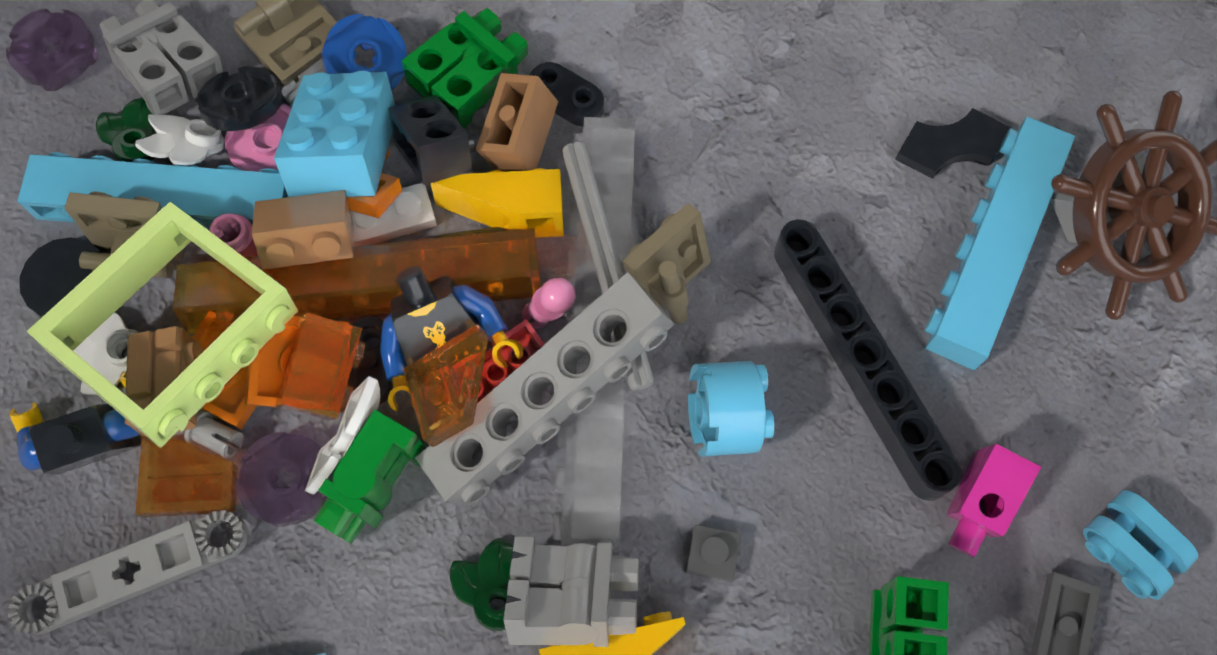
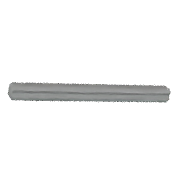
M577 141L563 147V157L603 294L623 276V272L586 146L583 142ZM626 323L620 324L613 329L616 342L624 337L627 329ZM644 350L631 362V369L626 374L629 388L632 391L646 389L653 385L654 378L646 351Z

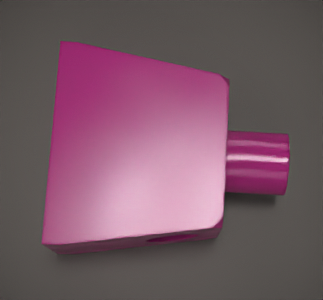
M998 444L976 450L946 514L958 521L948 545L975 558L985 536L1003 537L1037 477L1041 466ZM981 499L986 504L987 510L985 515L982 514L979 508Z

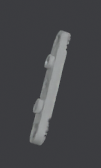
M224 510L213 511L211 514L199 519L187 521L54 574L48 579L33 585H27L26 588L18 590L19 593L12 597L13 602L8 607L10 609L8 618H11L12 626H15L20 632L34 635L48 633L235 557L243 550L247 543V526L239 516ZM221 523H230L234 531L233 539L230 540L231 543L226 544V547H214L210 539L213 529ZM127 561L141 566V570L134 573L135 581L133 583L120 579V573L126 570ZM43 596L48 601L46 603L49 606L46 609L48 613L44 614V619L38 620L39 622L31 623L26 615L27 607L34 598Z

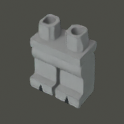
M145 0L139 3L135 9L136 19L125 24L120 17L112 16L102 21L100 27L113 64L143 97L150 112L153 115H164L189 102L186 90L193 98H196L204 84L217 74L222 73L223 68L219 54L181 15H178L177 9L170 2L160 5L155 0Z
M515 536L510 568L511 580L508 583L504 612V624L509 645H587L593 643L594 647H609V635L636 633L637 600L612 599V590L638 591V558L613 556L612 543H597V547L584 543L569 546L535 545L534 537Z

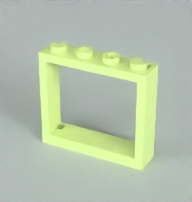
M169 202L26 332L50 355L161 448L178 430L182 432L186 428L188 420L207 402L218 397L224 385L241 368L252 363L259 350L276 333L286 329L284 325L298 312V309L286 288L173 203ZM192 241L262 295L143 410L73 350Z

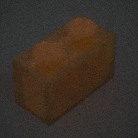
M306 313L300 317L275 406L326 420L338 419L339 412H345L348 400L353 392V386L347 385L351 368H358L363 357L365 342L359 341L362 328L311 313Z

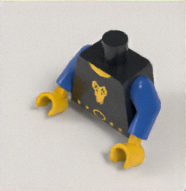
M418 266L410 267L396 277V282L403 294L394 297L390 301L391 314L383 321L380 353L387 381H392L394 387L388 396V403L394 411H399L395 396L400 390H405L410 394L413 407L417 404L418 394L412 386L407 385L406 378L409 375L412 381L416 382L492 349L491 340L496 344L492 351V358L498 366L502 368L508 367L506 360L501 355L504 345L512 347L518 359L522 358V345L514 339L507 338L505 333L508 329L489 297L467 285H457L450 276H442L428 282L421 267Z
M124 372L119 379L126 389V372ZM36 402L31 403L32 408L26 412L18 414L15 408L9 411V416L17 431L19 461L26 469L31 471L42 469L43 473L58 475L144 445L141 434L125 424V418L109 404L90 406L48 421H44Z

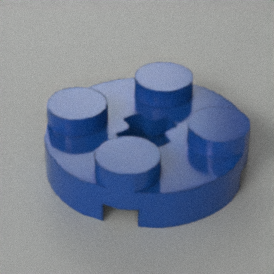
M353 14L341 19L331 28L322 48L321 56L323 68L327 74L354 73L357 71L387 72L392 91L403 78L404 70L401 60L407 57V51L402 36L391 23L379 17L376 19L372 16H364V14ZM361 47L364 51L369 49L374 51L375 56L371 59L373 67L367 68L365 65L358 66L354 60L357 57L356 48Z

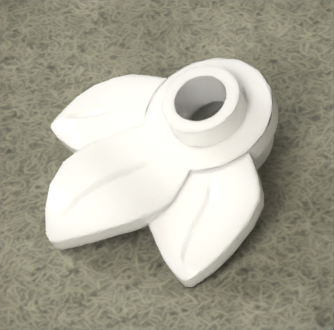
M148 115V121L156 131V134L136 140L135 144L140 151L151 157H169L173 164L192 165L203 161L212 154L220 152L224 146V137L221 134V130H216L207 125L203 119L190 121L179 116Z
M113 313L73 351L116 387L120 382L121 374L127 370V357L122 358V352L127 348L128 337L130 334L139 332L127 329L123 319L118 314ZM81 383L82 394L97 395L86 384Z

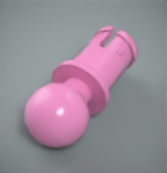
M564 278L549 279L542 287L535 291L532 301L524 306L522 310L523 321L525 319L529 321L533 318L534 321L531 323V326L534 329H540L548 321L557 320L564 312L572 308L576 299L575 288Z

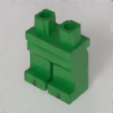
M489 8L483 9L473 17L463 10L455 17L454 23L445 26L401 60L406 83L423 98L437 95L447 109L452 108L458 122L464 128L473 121L472 115L494 96L501 73L518 74L517 66L528 55V43L517 32L510 33L501 42L494 36L502 30L501 21Z
M374 409L338 464L333 475V482L325 479L318 491L328 499L313 521L350 544L354 542L366 522L377 528L384 517L378 511L384 509L389 504L392 498L393 484L409 461L420 467L415 457L426 449L425 445L414 432Z
M896 576L883 585L881 590H872L869 655H947V637L923 634V632L927 630L939 632L948 630L949 582Z

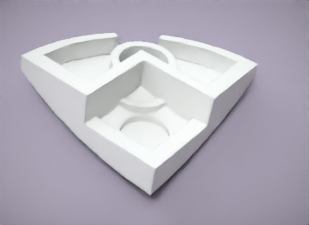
M368 376L351 393L337 434L319 450L305 489L306 492L314 495L318 492L325 479L330 481L333 479L338 464L374 409L378 410L380 403L378 380Z

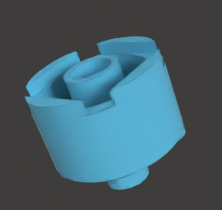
M752 361L700 363L692 366L689 381L697 380V392L688 394V414L693 443H703V447L697 452L699 456L758 453L763 445L764 438H772L774 435L772 411L765 410L764 392L768 388L766 366L764 364L755 365Z

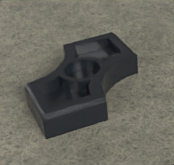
M974 108L963 119L949 125L932 126L916 121L895 160L932 179L942 168L956 162L968 161L989 166L1010 126Z

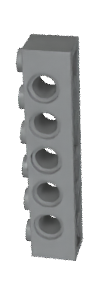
M627 272L415 459L445 502L463 506L478 502L487 495L490 490L489 485L501 474L506 475L513 472L524 462V454L536 444H543L553 438L560 430L559 424L569 415L579 413L589 407L595 400V393L606 383L615 382L626 375L631 369V362L644 350L651 351L658 347L666 339L667 331L675 324L644 287ZM626 323L627 329L624 337L618 342L611 343L613 329L620 324ZM590 354L588 368L584 372L577 374V361L583 355ZM553 384V398L547 404L542 405L541 395L543 390ZM517 415L518 427L513 434L508 436L506 431L507 423L513 416ZM481 445L483 456L481 461L474 466L472 455L475 449Z

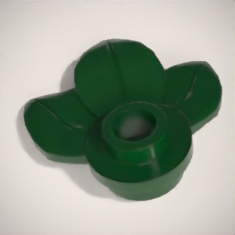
M143 97L134 99L126 104L122 114L102 112L97 117L96 131L99 139L112 146L114 155L120 161L133 162L135 159L153 161L154 157L143 153L135 146L136 140L156 134V131L148 121V115L153 114L147 108Z
M497 538L490 542L482 551L478 563L454 560L450 568V582L456 598L460 602L473 607L477 621L483 627L493 631L506 630L504 624L505 608L497 611L489 605L494 599H502L506 602L508 583L511 580L510 568L513 545L504 538Z

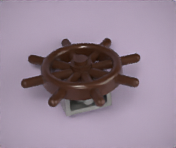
M1169 91L1163 96L1154 129L1124 131L1115 107L1111 104L1101 105L1097 109L1096 116L1106 142L1089 159L1081 176L1075 178L1059 174L1051 181L1052 189L1058 193L1051 197L1050 201L1068 242L1078 244V246L1057 261L1056 270L1060 275L1067 276L1088 262L1096 271L1112 278L1113 283L1105 309L1107 317L1112 320H1118L1124 315L1132 283H1150L1162 279L1168 296L1173 302L1180 303L1186 300L1188 292L1179 269L1192 257L1205 233L1217 236V217L1210 216L1212 184L1208 167L1217 161V140H1214L1199 152L1188 139L1174 132L1182 104V95L1178 91ZM1149 149L1147 158L1144 154H1138L1141 151ZM1167 161L1173 172L1160 182L1165 162ZM1178 192L1177 206H1175L1172 195ZM1168 222L1173 225L1166 237L1162 226ZM1126 232L1121 254L1119 255L1112 242ZM1146 238L1151 254L1139 260L1144 239Z

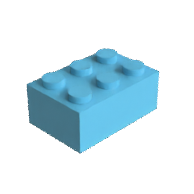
M357 71L343 74L319 72L312 75H303L274 156L288 197L345 190L347 197L376 195L392 135L388 108L395 106L387 72Z

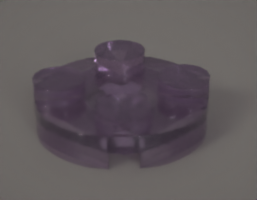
M46 8L27 14L11 29L9 34L12 40L10 52L6 48L7 59L14 70L28 83L41 86L44 90L50 92L57 91L63 85L78 78L98 58V52L94 47V37L89 28L77 14L65 9H61L63 13H50ZM51 42L54 45H58L53 52L46 53L45 46Z
M286 432L272 433L253 443L241 459L240 463L243 465L239 471V479L236 478V492L243 507L257 519L278 528L300 524L314 516L322 508L326 499H328L319 491L314 495L305 491L321 447L309 437L287 434ZM284 468L287 472L296 471V477H294L293 485L290 488L280 487L275 489L273 484L279 480L277 472L280 469Z

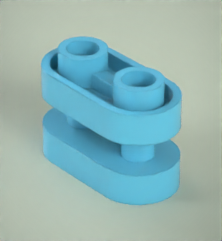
M1122 490L1107 506L1114 521L1108 517L1098 515L1084 528L1083 535L1087 540L1085 547L1096 559L1109 563L1122 576L1121 580L1124 586L1131 593L1142 599L1149 597L1159 600L1174 585V580L1167 568L1176 573H1185L1198 559V552L1194 545L1145 499L1131 491Z

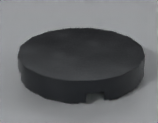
M245 66L238 68L240 73L229 76L226 71L211 78L197 94L198 109L205 123L216 130L232 132L250 129L267 121L277 113L283 103L282 88L274 73L260 67Z
M72 237L52 240L39 247L27 259L20 274V294L27 307L43 317L94 271L80 267V254L83 251L102 252L88 241Z

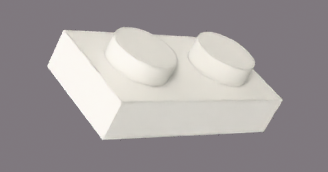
M419 183L402 188L403 191L379 219L350 210L354 225V249L437 226L426 186Z

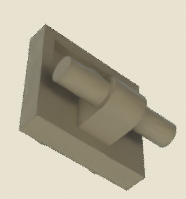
M256 0V7L234 21L235 26L233 28L241 41L270 72L274 73L283 87L291 80H294L296 83L299 81L297 77L299 74L322 58L321 51L326 37L337 21L317 0Z
M97 191L90 192L89 194L69 192L64 207L96 248L100 251L110 252V254L83 251L79 258L80 267L82 269L95 270L163 208L160 202L141 196L134 197L133 199L116 198ZM186 247L173 259L182 260ZM169 261L153 277L171 278L173 274L172 261Z
M689 203L676 214L669 215L662 222L658 230L644 242L636 244L630 250L627 257L622 260L626 273L628 272L644 287L660 308L663 306L670 312L671 319L676 324L686 322L689 316L686 307L689 303L686 284L711 262L701 212Z

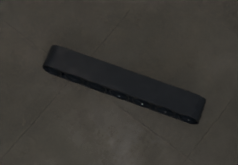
M796 219L789 221L783 226L775 246L774 257L778 266L910 490L922 500L934 501L940 499L954 489L961 479V467L817 228L806 220ZM798 241L804 245L806 250L795 251L789 247L787 242ZM809 277L822 278L828 287L817 288L813 286L809 281ZM841 313L845 315L850 325L840 326L836 324L830 314ZM853 351H865L871 356L873 364L866 365L858 362ZM885 388L891 391L896 400L895 404L883 402L878 397L877 389ZM901 427L913 429L919 437V444L914 445L906 442L901 435ZM925 467H933L941 473L943 478L942 486H936L927 479Z

